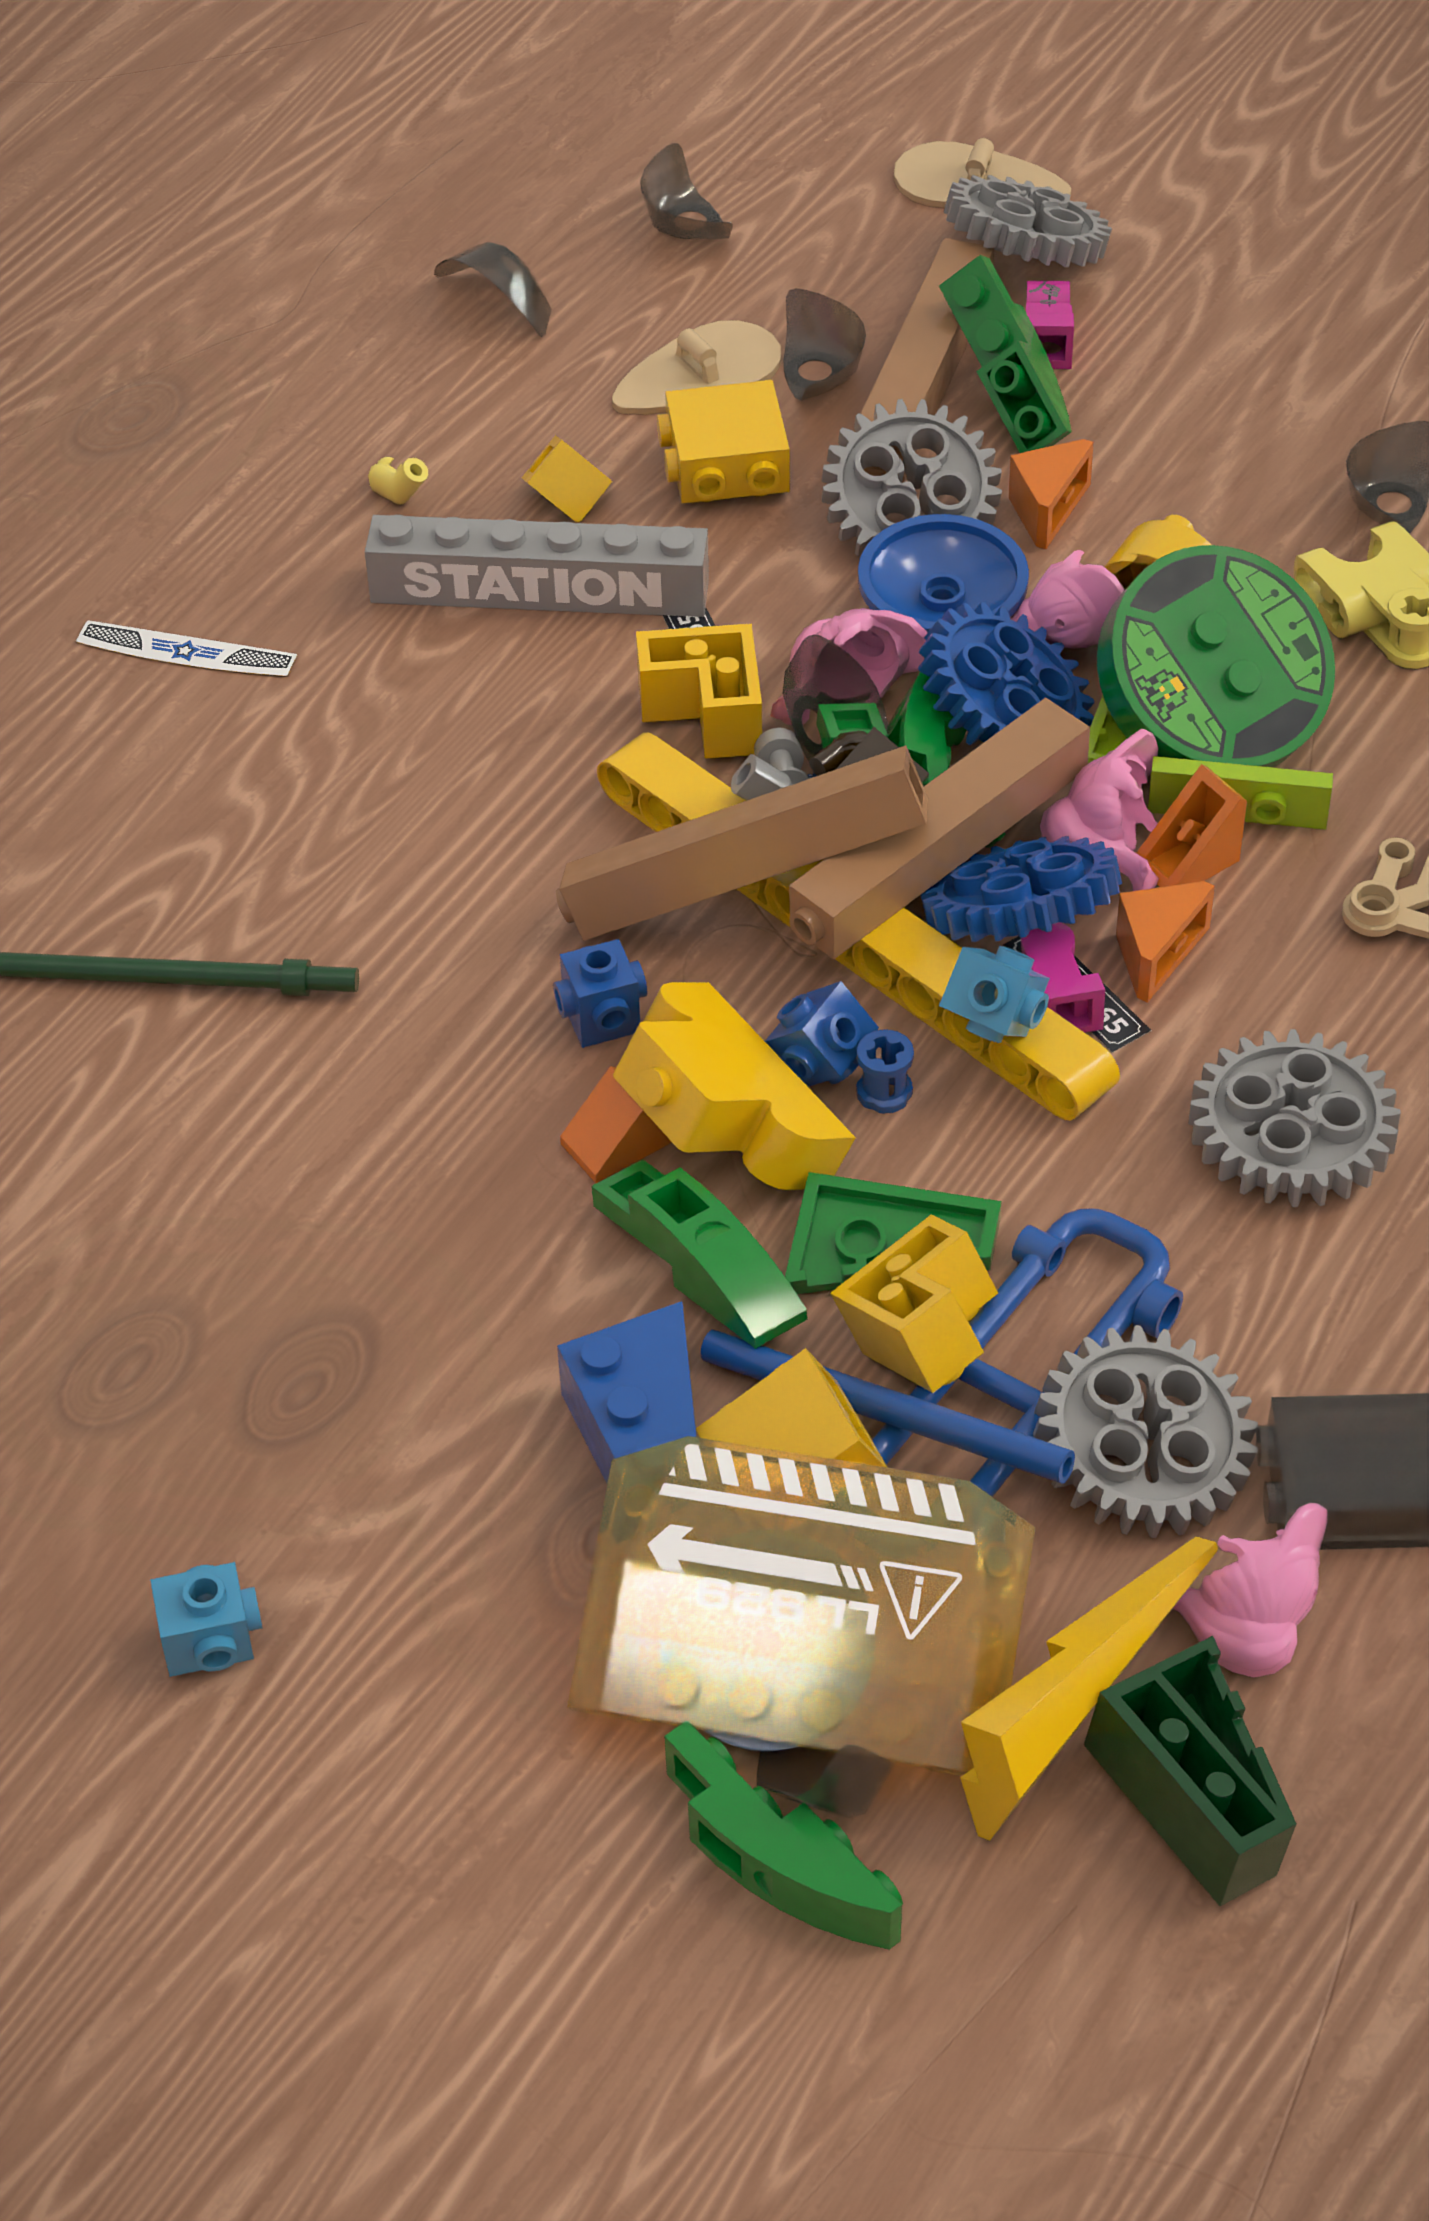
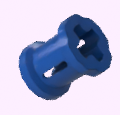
M888 1029L875 1030L866 1034L859 1041L857 1047L858 1064L863 1069L862 1077L856 1084L857 1098L863 1107L882 1114L894 1113L903 1109L913 1095L912 1080L907 1074V1070L911 1067L914 1059L913 1044L907 1036L898 1031ZM878 1048H881V1058H876V1050ZM889 1085H894V1093L892 1095H889Z

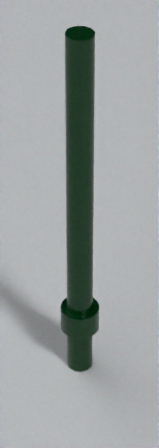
M0 952V976L271 988L281 989L283 995L309 996L311 990L357 992L359 987L358 968L312 966L310 959L285 958L282 964Z

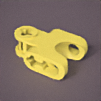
M1393 521L1370 529L1371 540L1367 561L1348 562L1335 557L1324 548L1313 549L1296 556L1294 580L1315 603L1327 628L1335 636L1345 638L1364 631L1384 652L1387 659L1395 665L1412 669L1429 666V553L1401 525Z

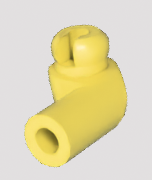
M383 457L370 468L368 474L370 486L374 492L396 504H404L427 479L428 468L423 461L417 458H408L395 470L390 466L394 458Z

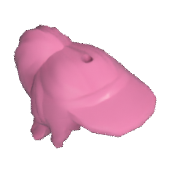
M1076 550L1064 561L1050 565L1037 583L1031 596L1022 602L1019 609L1010 618L1013 621H1017L1024 614L1028 619V628L1035 632L1037 629L1044 627L1047 630L1045 640L1050 645L1062 642L1066 648H1087L1098 644L1105 618L1114 602L1125 589L1116 576L1102 565H1083L1079 563L1084 552Z
M852 609L840 616H834L832 619L815 621L804 628L795 641L790 656L793 689L784 691V694L772 704L770 716L781 720L787 725L803 726L809 719L812 702L821 691L836 702L841 699L845 701L858 700L870 695L865 703L877 704L902 674L919 671L918 667L925 658L918 652L926 642L924 637L927 631L914 618L889 610Z
M1140 729L1121 743L1115 750L1109 751L1106 756L1100 757L1084 766L1076 775L1068 796L1056 801L1045 810L1040 824L1042 837H1046L1049 842H1054L1064 836H1069L1070 843L1087 837L1090 844L1102 841L1105 848L1112 847L1114 854L1117 855L1119 870L1129 877L1133 885V891L1155 888L1159 880L1157 875L1151 870L1148 861L1134 852L1137 843L1136 825L1142 823L1147 830L1152 832L1158 824L1146 807L1142 784L1147 783V777L1152 771L1153 756L1158 754V745L1153 733Z
M1308 1503L1299 1507L1289 1519L1285 1529L1277 1530L1276 1534L1278 1536L1272 1539L1249 1541L1242 1538L1230 1539L1224 1535L1219 1538L1217 1544L1222 1551L1236 1554L1238 1561L1224 1566L1222 1569L1214 1570L1210 1575L1205 1576L1199 1589L1189 1587L1173 1608L1183 1616L1199 1642L1211 1636L1214 1637L1221 1653L1218 1661L1219 1665L1233 1673L1255 1678L1275 1674L1291 1662L1297 1645L1296 1626L1311 1610L1318 1591L1319 1550L1327 1524L1326 1508L1317 1503Z

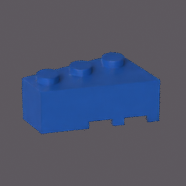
M682 1301L557 1345L561 1394L638 1546L648 1544L670 1524L685 1527H694L702 1524V1501L659 1495L664 1483L701 1489V1480L690 1478L684 1449L689 1444L697 1445ZM673 1467L676 1476L669 1475Z

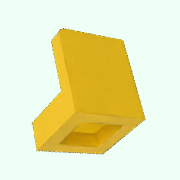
M556 435L522 476L525 482L575 522L582 521L613 482Z

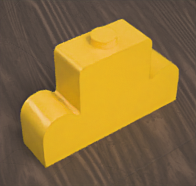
M671 982L663 984L644 1020L639 1023L613 1073L614 1079L679 1150L687 1153L741 1151L743 1153V1164L748 1171L757 1179L778 1189H805L809 1172L835 1176L856 1139L709 982Z

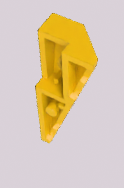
M1194 1537L1046 1641L1051 1659L961 1721L974 1768L961 1776L960 1779L979 1837L989 1841L993 1838L1093 1711L1098 1702L1100 1692L1115 1683L1218 1551L1216 1542Z

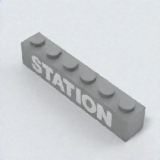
M373 515L365 548L371 603L705 616L709 585L708 528Z

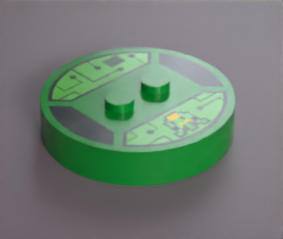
M1202 545L1183 548L1159 558L1147 566L1122 592L1112 605L1101 628L1097 649V672L1104 701L1119 729L1126 738H1129L1140 729L1153 733L1158 745L1157 757L1275 768L1301 747L1321 724L1333 694L1335 657L1332 641L1321 613L1306 591L1290 575L1270 561L1245 550L1228 546Z

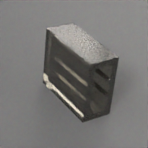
M1429 1393L1271 1397L1267 1425H1257L1255 1439L1256 1447L1258 1448L1256 1454L1258 1466H1269L1271 1482H1264L1263 1508L1267 1524L1277 1523L1278 1530L1285 1529L1289 1519L1299 1507L1308 1503H1317L1327 1509V1524L1320 1550L1429 1547Z

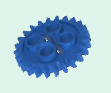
M981 602L975 610L967 603H963L957 611L952 608L948 609L943 617L939 618L925 635L924 639L926 642L918 652L925 659L919 665L918 670L930 677L923 686L924 690L940 696V699L933 706L934 709L937 711H949L952 714L953 718L948 724L949 728L957 729L964 727L968 731L966 743L969 745L976 743L978 740L982 742L987 741L1045 697L1090 726L1094 716L1088 710L1095 701L1090 696L1082 693L1089 685V681L1074 676L1072 673L1079 663L1076 660H1064L1061 657L1060 653L1064 649V644L1060 642L1050 645L1045 640L1047 630L1044 627L1037 629L1035 632L1029 629L1026 615L1022 614L1017 621L1011 620L1005 606H1001L993 615L985 602Z
M1069 836L1049 842L1046 837H1041L1038 840L1026 842L1016 841L1012 847L1007 849L994 846L991 847V853L987 855L974 854L969 858V862L962 863L922 893L921 899L928 925L936 928L943 935L950 933L952 940H957L970 934L971 942H977L988 935H993L995 941H1001L1005 937L1017 935L1020 938H1024L1031 930L1037 928L1050 932L1053 928L1052 924L1058 922L1065 924L1076 923L1074 916L1077 914H1095V906L1110 904V896L1119 894L1118 885L1122 884L1117 855L1114 854L1112 847L1105 848L1104 842L1100 841L1090 844L1089 838L1085 837L1070 843Z

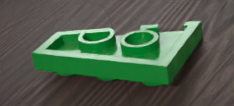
M809 1172L785 1277L797 1294L835 1290L931 1214L966 1231L986 1270H991L1001 1219L1002 1201Z

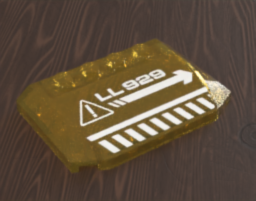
M690 1436L613 1459L610 1466L567 1708L572 1711L638 1722L646 1720L676 1726L688 1720L696 1729L921 1766L925 1767V1770L963 1776L974 1768L961 1721L1012 1686L1035 1527L968 1480Z

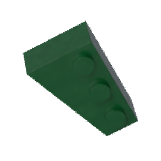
M1211 1636L1101 1691L1084 1746L1216 1903L1222 1906L1277 1876L1297 1823L1263 1747L1256 1748L1243 1720L1245 1706L1238 1691H1230L1218 1664L1221 1655L1214 1637Z

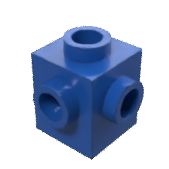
M619 939L560 954L561 980L553 982L554 996L561 1017H569L581 1047L584 1048L633 1035L641 1022L639 998L646 997L648 994L645 975L639 961L629 962Z
M839 981L800 994L785 1004L777 1014V1019L780 1023L765 1042L808 1087L825 1081H829L830 1084H837L851 1075L859 1066L857 1060L859 1041L866 1034L878 1030L879 1027L843 982Z

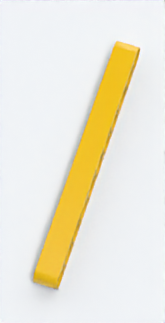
M643 732L597 766L598 781L607 796L655 832L746 801L731 791V787L649 732ZM824 859L743 886L737 890L790 927L789 885ZM902 908L835 958V960L1063 1120L1071 1121L1078 1117L1119 1082V1067L1110 1052L1099 1042L1048 1007L1041 1022L1036 1028L1029 1029L1026 1037L1004 1035L1002 1042L997 1043L966 1030L969 1019L939 1006L962 947L905 908Z

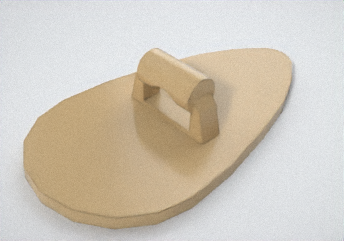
M986 138L978 139L974 146L943 141L917 145L901 155L896 161L894 169V182L900 193L914 202L931 207L945 208L952 183H958L959 178L971 180L972 175L984 180L987 179L988 175H992L1001 181H1006V177H1011L1020 184L1031 181L1035 187L1048 186L1063 194L1071 195L1070 185L1059 176L1038 165L993 151V143Z
M739 320L716 321L695 329H685L679 334L678 338L651 354L623 378L612 395V406L614 410L623 414L646 415L666 413L665 391L770 380L781 366V345L772 333L761 326Z

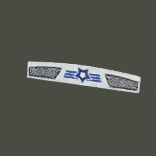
M89 620L85 623L76 642L157 661L263 675L288 676L297 657V654Z

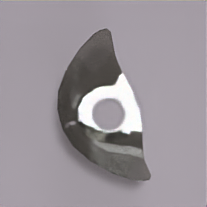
M671 143L663 148L646 166L640 180L641 192L653 226L659 232L683 239L729 238L733 224L731 222H723L712 205L698 193L690 180L681 146L678 143ZM685 212H698L703 214L707 221L678 215Z
M486 242L437 264L434 270V275L437 278L445 277L471 267L479 271L514 303L539 336L543 337L546 334L552 308L530 269L519 256L507 247Z
M796 288L789 290L786 296L787 333L783 359L784 373L794 397L803 401L843 384L857 371L866 340L864 323L859 316L841 302L805 289ZM822 361L831 367L832 373L823 380L812 381L800 376L798 369L806 362Z
M1429 421L1402 423L1378 430L1362 438L1348 454L1346 467L1351 498L1363 513L1381 525L1395 521L1408 533H1411L1425 513L1429 499ZM1398 492L1406 495L1411 500L1412 506L1404 513H1388L1379 508L1377 499L1384 493Z
M816 634L806 637L785 670L782 694L795 736L809 761L810 758L823 749L822 744L813 742L804 730L802 715L806 709H811L817 713L819 704L876 703L886 730L888 721L878 689L866 670L849 653L834 642Z
M812 1742L791 1750L760 1752L757 1786H761L774 1795L798 1804L805 1802L810 1808L843 1818H853L866 1814L895 1764L858 1745H845L839 1750Z

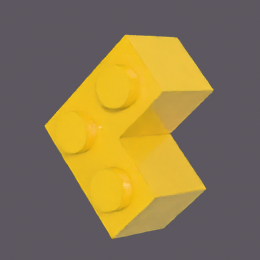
M752 623L637 631L638 685L642 722L700 718L705 759L755 755V743L762 734V699Z
M931 1214L830 1294L864 1355L934 1393L940 1387L958 1379L965 1367L984 1353L969 1321L977 1315L979 1308L998 1294V1291L968 1233Z

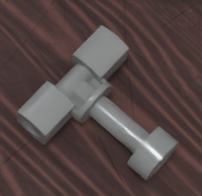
M772 728L762 733L755 743V755L750 754L733 775L731 791L747 801L809 779L807 774L800 770L803 765L804 756L797 735L786 728Z

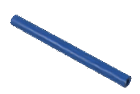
M715 1329L707 1333L701 1346V1359L703 1361L760 1381L771 1374L778 1366L794 1357L762 1345L755 1349L743 1339ZM824 1367L837 1380L854 1411L859 1415L1061 1484L1065 1483L1072 1473L1075 1462L1073 1450Z

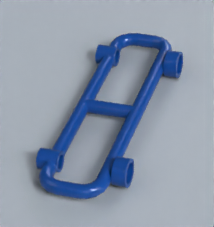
M1078 1209L1066 1213L1055 1221L1046 1232L1032 1225H1027L1018 1235L1012 1250V1259L1019 1264L997 1289L998 1294L982 1307L969 1324L983 1349L1044 1275L1050 1277L1056 1272L1064 1258L1068 1245L1078 1236L1094 1234L1138 1254L1142 1258L1144 1265L1087 1336L1102 1348V1342L1109 1328H1114L1121 1337L1128 1327L1133 1324V1327L1135 1325L1141 1326L1145 1333L1158 1339L1163 1329H1171L1178 1317L1183 1302L1182 1291L1164 1283L1170 1270L1167 1249L1162 1241L1147 1229L1114 1213L1100 1209ZM1080 1345L1074 1351V1354L1077 1355ZM979 1359L974 1360L965 1367L958 1379L1023 1412V1416L1011 1430L1033 1437L1038 1419L1041 1418L1034 1413L1040 1394L1045 1392ZM957 1379L950 1384L940 1387L934 1393L917 1385L910 1396L938 1404ZM885 1423L872 1441L886 1465L913 1433ZM987 1459L957 1496L964 1522L947 1520L946 1513L944 1512L934 1524L937 1527L974 1532L976 1545L924 1537L914 1546L896 1547L858 1526L824 1521L822 1525L829 1539L839 1548L878 1570H881L880 1563L882 1561L932 1568L948 1552L950 1556L974 1569H978L993 1553L1001 1536L1003 1526L1000 1518L988 1513L983 1508L1015 1468ZM877 1484L867 1491L864 1495L865 1500L871 1496ZM849 1503L840 1511L849 1512L854 1504ZM884 1565L886 1572L894 1575H914L922 1572Z

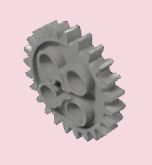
M975 175L971 176V180L959 178L958 183H952L944 208V213L947 214L946 221L955 223V230L968 232L966 238L985 241L983 247L994 248L1002 252L1003 255H1021L1022 259L1027 262L1031 258H1036L1048 266L1051 261H1056L1064 267H1069L1070 262L1082 267L1085 266L1086 261L1096 264L1098 258H1104L1112 230L1111 227L1107 226L1109 222L1107 219L1099 218V211L1086 209L1087 203L1073 202L1070 200L1071 195L1063 194L1048 186L1035 187L1031 181H1026L1024 184L1017 183L1011 177H1006V181H1001L992 175H988L986 180Z
M898 399L894 414L889 415L879 403L875 405L874 421L871 422L864 415L858 413L855 416V432L842 427L838 438L840 446H829L827 461L830 464L823 466L822 482L827 484L823 486L822 502L832 504L828 509L827 520L829 523L843 522L839 530L838 538L840 541L856 536L858 539L855 554L857 556L862 555L867 544L878 533L895 524L885 517L890 513H899L909 519L921 516V510L925 515H961L993 525L997 512L993 507L999 506L1002 490L995 486L999 485L1002 471L1000 468L990 467L994 462L995 449H980L984 432L979 430L968 435L965 433L968 417L964 415L953 423L947 421L948 406L943 405L935 416L928 414L926 400L923 399L917 405L916 412H908L903 399ZM891 446H897L899 448L903 457V461L901 460V458L899 459L897 453ZM926 448L934 451L937 456L925 458L916 454L915 451ZM872 466L880 467L886 471V474L872 476L863 469ZM904 471H905V474H906V476H907L906 479H907L908 482H903V483H902V481H903V475H904ZM915 489H920L919 500L916 496L917 492ZM950 495L958 499L959 503L954 505L943 504L936 497Z
M1290 1029L1287 1041L1278 1043L1270 1031H1264L1261 1046L1257 1047L1250 1040L1242 1037L1239 1039L1238 1055L1228 1049L1221 1048L1218 1052L1217 1065L1212 1063H1205L1203 1065L1202 1079L1194 1081L1192 1100L1190 1102L1188 1124L1193 1126L1192 1144L1203 1146L1201 1160L1203 1164L1220 1162L1218 1173L1220 1181L1231 1179L1236 1175L1241 1177L1239 1193L1243 1195L1259 1186L1265 1188V1203L1270 1204L1278 1192L1288 1194L1291 1206L1298 1207L1301 1195L1310 1193L1319 1206L1325 1205L1327 1190L1333 1189L1339 1196L1348 1199L1350 1198L1352 1181L1368 1188L1371 1186L1373 1170L1378 1172L1386 1170L1388 1156L1395 1152L1399 1131L1398 1125L1401 1112L1400 1109L1394 1108L1396 1090L1383 1088L1386 1075L1383 1070L1366 1073L1368 1055L1362 1054L1350 1060L1346 1058L1347 1043L1344 1041L1336 1044L1329 1050L1323 1047V1035L1321 1033H1316L1310 1043L1307 1044L1300 1042L1299 1035L1295 1029Z
M1135 1325L1129 1342H1123L1116 1330L1109 1328L1102 1342V1348L1087 1336L1083 1338L1077 1355L1065 1351L1062 1354L1057 1371H1049L1042 1388L1045 1393L1040 1394L1034 1411L1041 1418L1038 1419L1033 1437L1074 1451V1467L1068 1480L1063 1484L1052 1481L1051 1484L1054 1488L1065 1487L1071 1484L1077 1488L1070 1504L1074 1509L1088 1501L1097 1505L1095 1523L1100 1525L1112 1512L1120 1515L1122 1534L1127 1535L1135 1520H1142L1145 1523L1150 1538H1156L1163 1521L1168 1520L1178 1535H1183L1191 1521V1516L1200 1524L1206 1526L1210 1523L1216 1507L1227 1511L1236 1495V1491H1242L1251 1473L1247 1468H1250L1258 1451V1448L1251 1444L1258 1429V1422L1244 1419L1252 1400L1246 1396H1230L1239 1377L1236 1374L1217 1377L1213 1373L1219 1360L1217 1354L1208 1356L1202 1361L1194 1358L1195 1340L1189 1339L1178 1350L1171 1347V1337L1167 1329H1163L1156 1343L1147 1342L1141 1326ZM1138 1379L1143 1380L1146 1385L1147 1399L1145 1404ZM1103 1394L1111 1396L1112 1398L1116 1399L1119 1402V1404H1109L1101 1400L1098 1395ZM1165 1396L1177 1397L1186 1406L1175 1405ZM1144 1405V1422L1137 1421ZM1147 1439L1154 1441L1147 1456ZM1103 1455L1117 1456L1127 1466L1114 1465L1107 1461ZM1171 1456L1183 1457L1190 1461L1194 1467L1182 1466L1175 1462ZM1146 1458L1153 1483L1149 1482L1145 1476L1144 1463Z

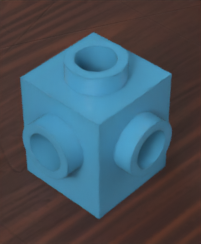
M999 946L996 954L985 949L962 947L939 1006L969 1019L966 1030L990 1041L1001 1043L1004 1035L1026 1037L1029 1029L1036 1028L1046 1012L1049 996L1044 992L1050 978L1031 970L1035 960L1013 949Z
M235 1562L217 1566L200 1565L184 1573L150 1579L160 1639L169 1677L200 1670L220 1671L232 1666L234 1663L254 1659L249 1631L263 1629L255 1587L240 1589Z

